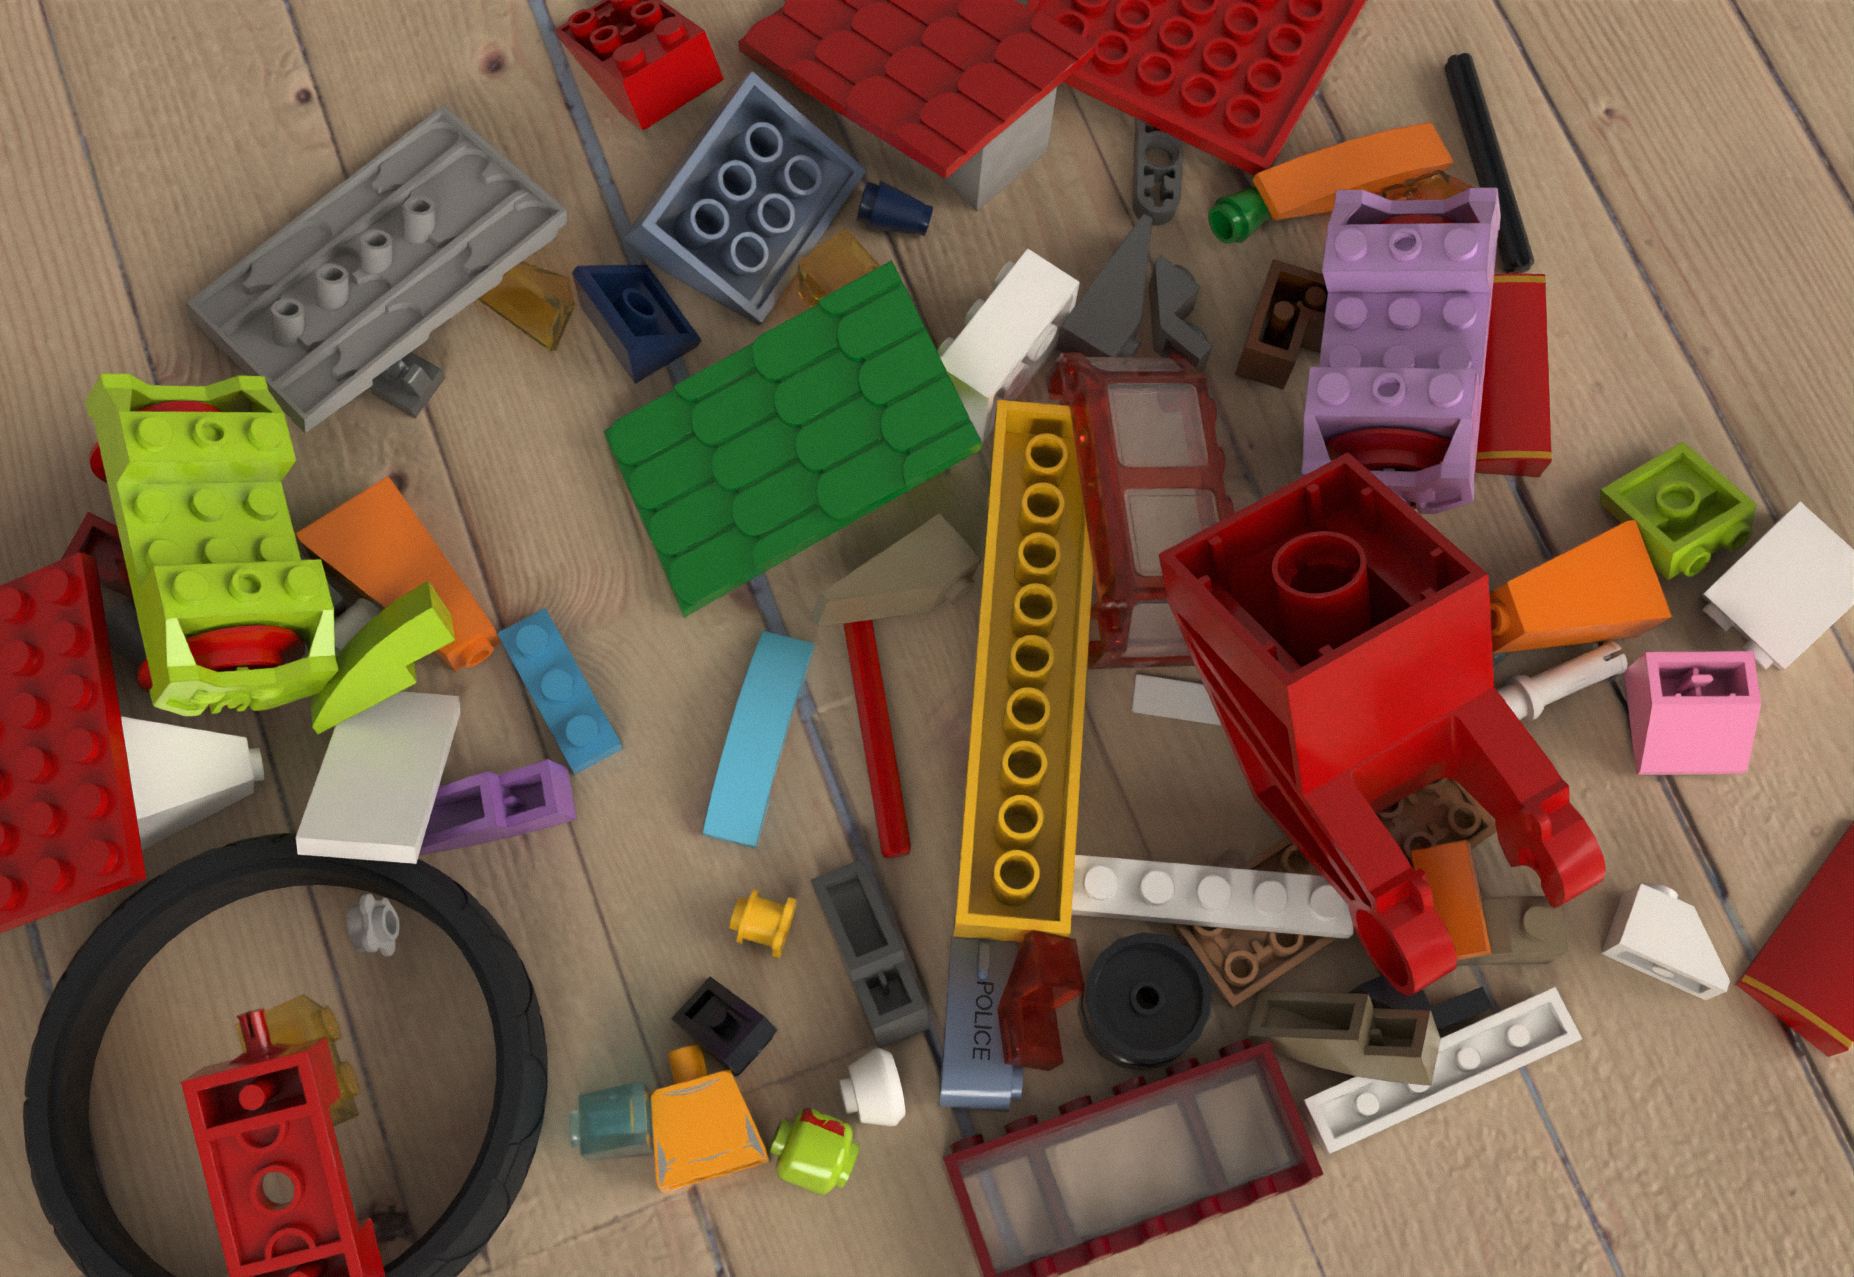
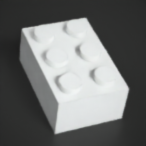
M1029 249L1024 252L1016 264L1009 261L1004 265L995 279L993 285L995 290L986 302L978 299L968 311L963 322L965 328L955 340L948 337L937 350L946 368V372L950 376L982 442L993 430L997 400L1015 401L1056 349L1061 325L1072 312L1076 303L1080 282Z

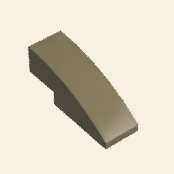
M1259 991L1247 1037L1250 1038L1254 1045L1270 1041L1274 1053L1316 1067L1358 1077L1428 1086L1432 1084L1440 1044V1036L1431 1010L1374 1008L1369 994Z

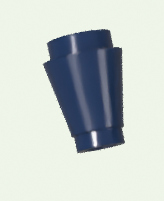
M881 180L879 185L867 181L856 221L867 224L866 229L907 234L916 233L925 236L933 206L926 205L924 202Z

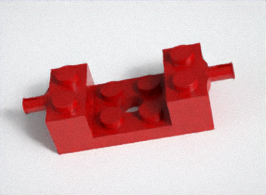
M264 1008L237 1015L246 1051L233 1060L205 1066L181 1082L229 1277H386L371 1217L361 1220L356 1219L329 1110V1107L341 1097L326 1036L293 1045L272 1044ZM280 1172L291 1179L294 1185V1197L291 1202L284 1204L275 1203L265 1195L263 1179L267 1173Z

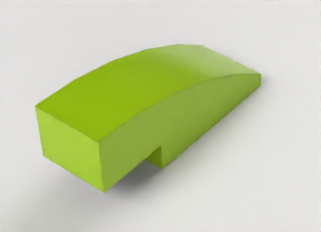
M429 581L424 582L396 599L372 618L337 655L336 661L339 671L320 693L311 696L312 728L317 734L416 684L414 662L455 641L451 613Z

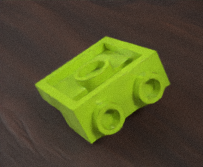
M1685 442L1679 443L1600 490L1599 503L1621 523L1628 520H1636L1653 567L1667 580L1681 572L1687 577L1695 576L1706 567L1713 553L1723 547L1728 552H1734L1745 545L1753 532L1752 524L1757 506L1751 498Z

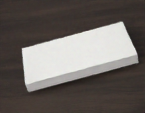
M400 691L337 724L296 835L297 854L416 864L460 716V696Z

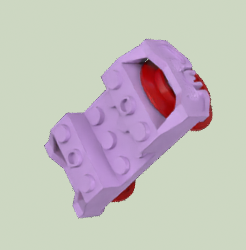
M1469 188L1445 200L1391 201L1365 190L1336 191L1335 205L1328 223L1322 269L1328 296L1319 367H1310L1304 412L1302 477L1348 452L1410 507L1417 509L1421 514H1437L1473 502L1492 289L1496 267L1495 258L1501 219L1497 188Z

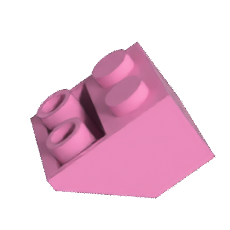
M1754 651L1645 652L1624 672L1636 775L1744 774L1747 772L1761 707Z

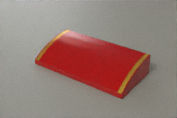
M1494 274L1476 455V473L1540 477L1552 462L1545 274Z
M1854 821L1735 984L1828 1057L1848 1051L1854 1043Z

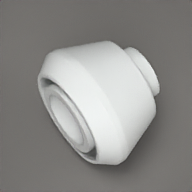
M877 1047L847 1067L849 1078L839 1080V1086L846 1114L857 1112L860 1123L893 1127L905 1116L903 1091L892 1054Z

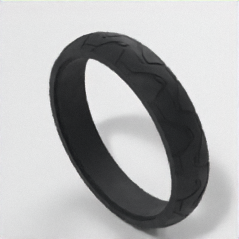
M297 832L277 833L242 839L229 843L224 847L210 849L175 865L164 874L150 880L125 899L109 917L96 927L76 952L67 970L57 982L42 1014L38 1032L32 1044L25 1078L24 1095L27 1099L23 1106L25 1149L31 1168V1179L46 1219L50 1225H53V1232L78 1269L86 1277H175L156 1263L132 1239L118 1220L104 1193L97 1174L90 1143L89 1098L95 1060L105 1030L127 989L146 964L168 942L211 912L239 899L269 890L291 886L328 885L359 889L387 897L419 912L439 926L463 953L475 973L486 999L493 1025L496 1048V1085L493 1108L485 1139L468 1177L443 1215L417 1242L398 1258L383 1267L386 1277H457L486 1246L507 1216L523 1186L536 1152L544 1120L548 1088L547 1045L536 993L515 947L484 906H481L478 900L462 885L420 859L417 860L416 864L298 855L296 845Z

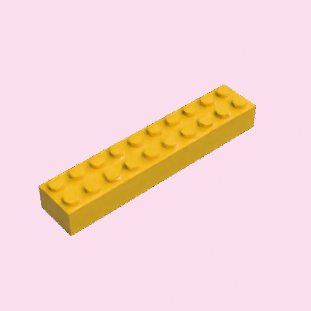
M997 400L993 426L953 937L1065 946L1071 932L1103 409Z

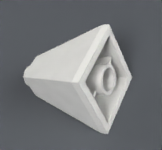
M121 716L142 850L253 794L254 782L264 780L260 748L249 749L246 737Z

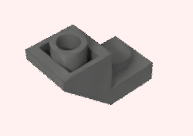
M1161 255L1155 261L1149 282L1153 350L1192 382L1205 369L1213 347L1201 329L1192 323L1183 322L1194 309L1200 286L1195 282L1194 277L1187 269L1180 265H1173Z

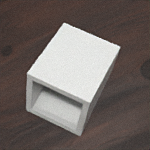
M1800 501L1788 510L1700 596L1708 603L1702 611L1724 632H1727L1733 626L1747 639L1748 642L1742 649L1744 651H1754L1755 661L1765 670L1772 664L1779 670H1784L1854 605V549Z

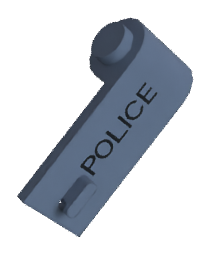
M951 936L939 1107L1008 1112L1010 1101H1021L1023 1066L1013 1065L1018 942Z

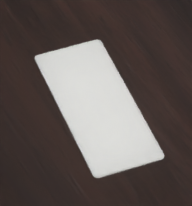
M1140 674L1136 675L1132 712L1222 726L1204 684Z

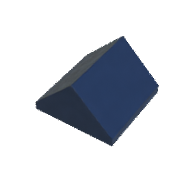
M648 265L577 266L572 272L582 310L635 384L695 349L702 341Z

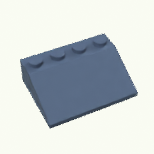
M751 71L730 87L622 239L663 272L753 323L760 325L867 170Z

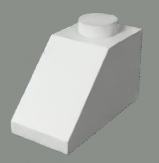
M1640 883L1622 894L1601 954L1703 1000H1708L1727 992L1730 983L1729 977L1694 906L1677 899L1678 894L1674 890L1657 883Z

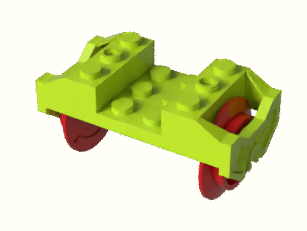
M100 373L85 400L88 416L94 420L98 438L90 452L89 462L94 475L107 483L147 657L137 671L138 684L144 691L150 693L153 706L186 717L201 715L206 709H210L211 714L221 712L223 707H228L229 709L236 707L237 712L245 711L248 706L254 711L268 710L320 693L339 671L335 657L334 607L322 560H301L281 482L296 462L285 414L269 392L265 376H235L207 386L149 385L131 374ZM303 639H305V640H306V644H307V648H308V655H307L306 658H303V659H302V657H303L304 654H305V649H306L305 643H304V640H303Z

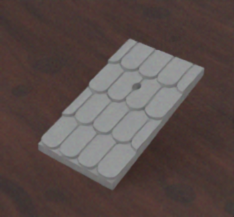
M443 105L186 302L187 315L229 358H232V361L247 376H265L268 390L288 417L290 416L291 420L306 433L373 385L372 379L425 343L431 331L503 281V274L552 241L557 236L558 230L567 224V209Z

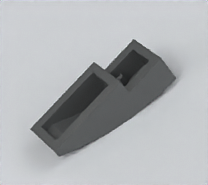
M861 859L811 879V884L877 1047H886L931 1028L927 1006L908 967L901 943L863 860Z

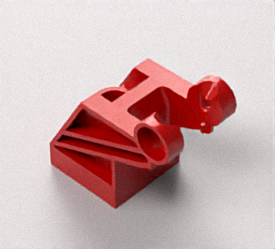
M1345 453L1158 554L1168 604L1254 800L1349 905L1353 927L1363 948L1382 976L1384 975L1397 991L1406 996L1413 995L1455 970L1457 965L1453 941L1433 906V895L1427 884L1426 873L1421 868L1416 871L1411 866L1401 848L1376 815L1433 781L1442 778L1456 781L1495 819L1498 841L1511 867H1530L1537 873L1541 879V888L1551 907L1557 908L1604 880L1606 867L1603 853L1585 819L1570 803L1569 785L1561 778L1552 762L1494 687L1488 573L1351 454Z

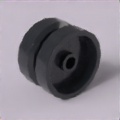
M1142 932L1118 939L1099 954L1080 988L1078 1015L1085 1037L1100 1056L1121 1068L1147 1071L1170 1064L1200 1038L1211 1016L1213 991L1204 965L1189 947L1167 935ZM1142 993L1144 1001L1154 1003L1155 1007L1152 1009L1142 1008L1136 1000V995Z

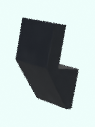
M1384 975L1362 983L1349 992L1369 994L1374 1008L1431 1010L1438 1031L1476 1017L1492 1008L1483 987L1431 1007L1423 989L1413 995L1406 996L1397 991Z

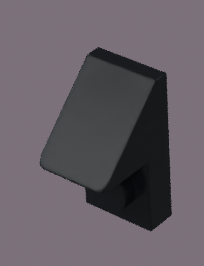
M711 976L671 1018L726 1070H731L733 1076L736 1077L760 1054L777 1032V1029L764 1015Z

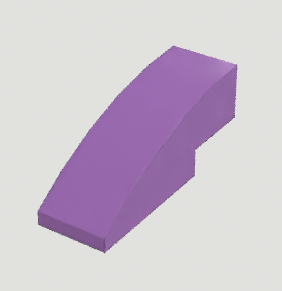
M547 759L500 775L486 771L439 786L419 855L502 840L577 820L568 767Z

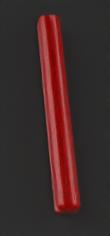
M873 621L843 623L881 854L884 858L902 857L910 854L911 842Z

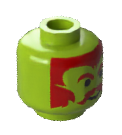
M805 1108L796 1114L792 1122L781 1119L768 1152L778 1156L776 1174L781 1180L812 1193L824 1195L829 1193L834 1186L840 1188L845 1186L854 1167L860 1144L853 1142V1130L848 1123L815 1109Z

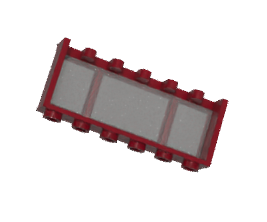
M1250 1038L1243 1039L1219 1049L1218 1052L1221 1058L1200 1065L1197 1057L1190 1058L1166 1068L1167 1078L1147 1084L1144 1076L1136 1077L1112 1088L1114 1096L1093 1103L1090 1095L1083 1096L1058 1107L1060 1116L1040 1123L1037 1115L1026 1116L1005 1125L1006 1135L984 1142L982 1134H977L951 1144L949 1147L952 1154L942 1158V1168L945 1172L980 1276L1057 1277L1309 1185L1323 1176V1171L1270 1041L1253 1047Z

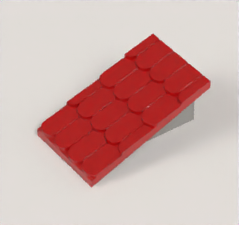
M786 0L783 7L771 16L756 22L749 29L746 36L738 41L741 53L935 172L976 211L1047 153L1057 86L1094 56L1096 46L1040 10L1035 13L1016 0Z

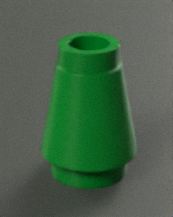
M1256 186L1218 198L1214 207L1209 211L1208 221L1211 230L1220 241L1226 244L1233 242L1242 243L1269 219L1271 214Z

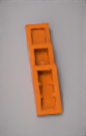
M1432 122L1386 130L1308 153L1259 172L1252 180L1275 221L1332 212L1337 190H1365L1373 194L1397 191L1407 179L1443 174L1454 161Z

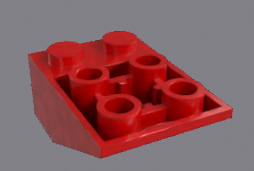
M602 0L589 9L575 12L569 17L568 22L554 30L557 37L616 109L642 131L724 80L705 30L662 0Z

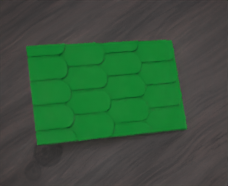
M892 260L818 300L817 305L759 335L750 345L673 386L674 389L616 420L610 428L604 430L605 439L684 618L980 451L982 441L969 418L950 376L946 372V368Z

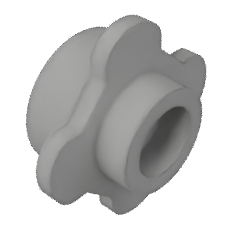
M371 893L363 894L359 905L352 906L347 915L349 939L358 952L367 951L372 953L380 950L383 956L393 955L396 946L395 939H397L400 930L397 912L387 898L375 900Z

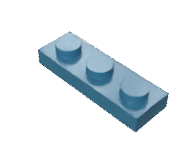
M546 608L497 633L574 775L623 749Z

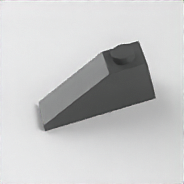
M1145 213L1060 328L1057 350L1107 381L1118 366L1126 369L1130 365L1141 346V342L1136 340L1142 316L1153 219Z

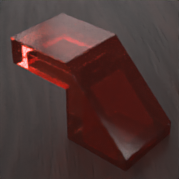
M1031 930L1025 934L997 1008L1005 1064L1050 1071L1064 1063L1055 1009L1085 992L1076 939L1037 930Z

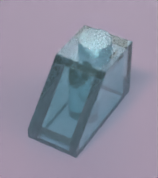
M644 1082L631 1083L578 1096L579 1111H572L569 1114V1135L571 1147H580V1154L584 1159L591 1161L654 1155L651 1091Z

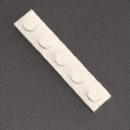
M1075 855L1072 915L1347 939L1353 935V923L1349 912V905L1323 876Z
M1556 987L1440 1038L1431 1086L1395 1083L1356 1076L1299 1103L1326 1156L1580 1041L1582 1037Z

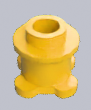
M755 889L752 890L749 899L739 896L729 925V929L738 931L736 942L743 944L746 939L772 947V957L780 959L795 916L797 899L788 897L784 905L759 897L760 891Z

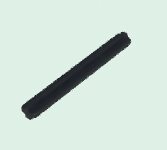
M1469 53L1454 54L1448 58L1444 69L1480 188L1498 189L1501 219L1497 245L1503 265L1507 273H1524L1530 270L1535 260L1476 67Z

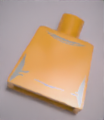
M691 1045L669 1052L667 1056L674 1085L651 1092L655 1172L658 1189L664 1193L769 1163L770 1160L766 1148L731 1070L708 1075L701 1045Z

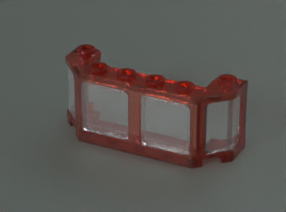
M1061 353L1046 374L1049 399H1061L1059 405L1069 406L1095 576L1098 601L1091 607L1090 617L1091 619H1097L1100 640L1089 641L1088 670L1195 666L1168 604L1158 554L1234 514L1233 502L1230 496L1226 495L1223 479L1225 454L1222 447L1217 444L1214 426L1217 418L1216 403L1213 398L1209 397L1206 377L1183 356L1177 353H1170L1167 358L1085 357L1082 353Z

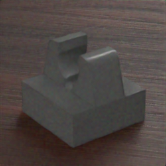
M410 352L372 380L373 385L370 389L374 395L416 418L445 377L440 368Z

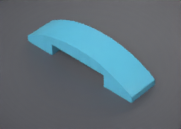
M762 631L746 673L724 744L703 828L704 836L754 849L757 848L771 800V788L797 698L801 696L815 648L814 643Z

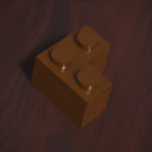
M1275 259L1272 260L1260 292L1235 375L1284 390L1296 363L1300 347L1321 353L1328 296L1323 274Z

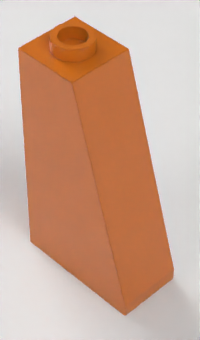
M389 476L295 533L312 560L321 559L324 570L360 598L371 601L381 610H384L396 599L429 581L451 613L455 641L432 652V654L455 672L464 666L473 667L482 663L493 653V647L501 643L488 617Z
M1628 520L1508 581L1489 593L1492 654L1636 638L1672 618L1636 520Z

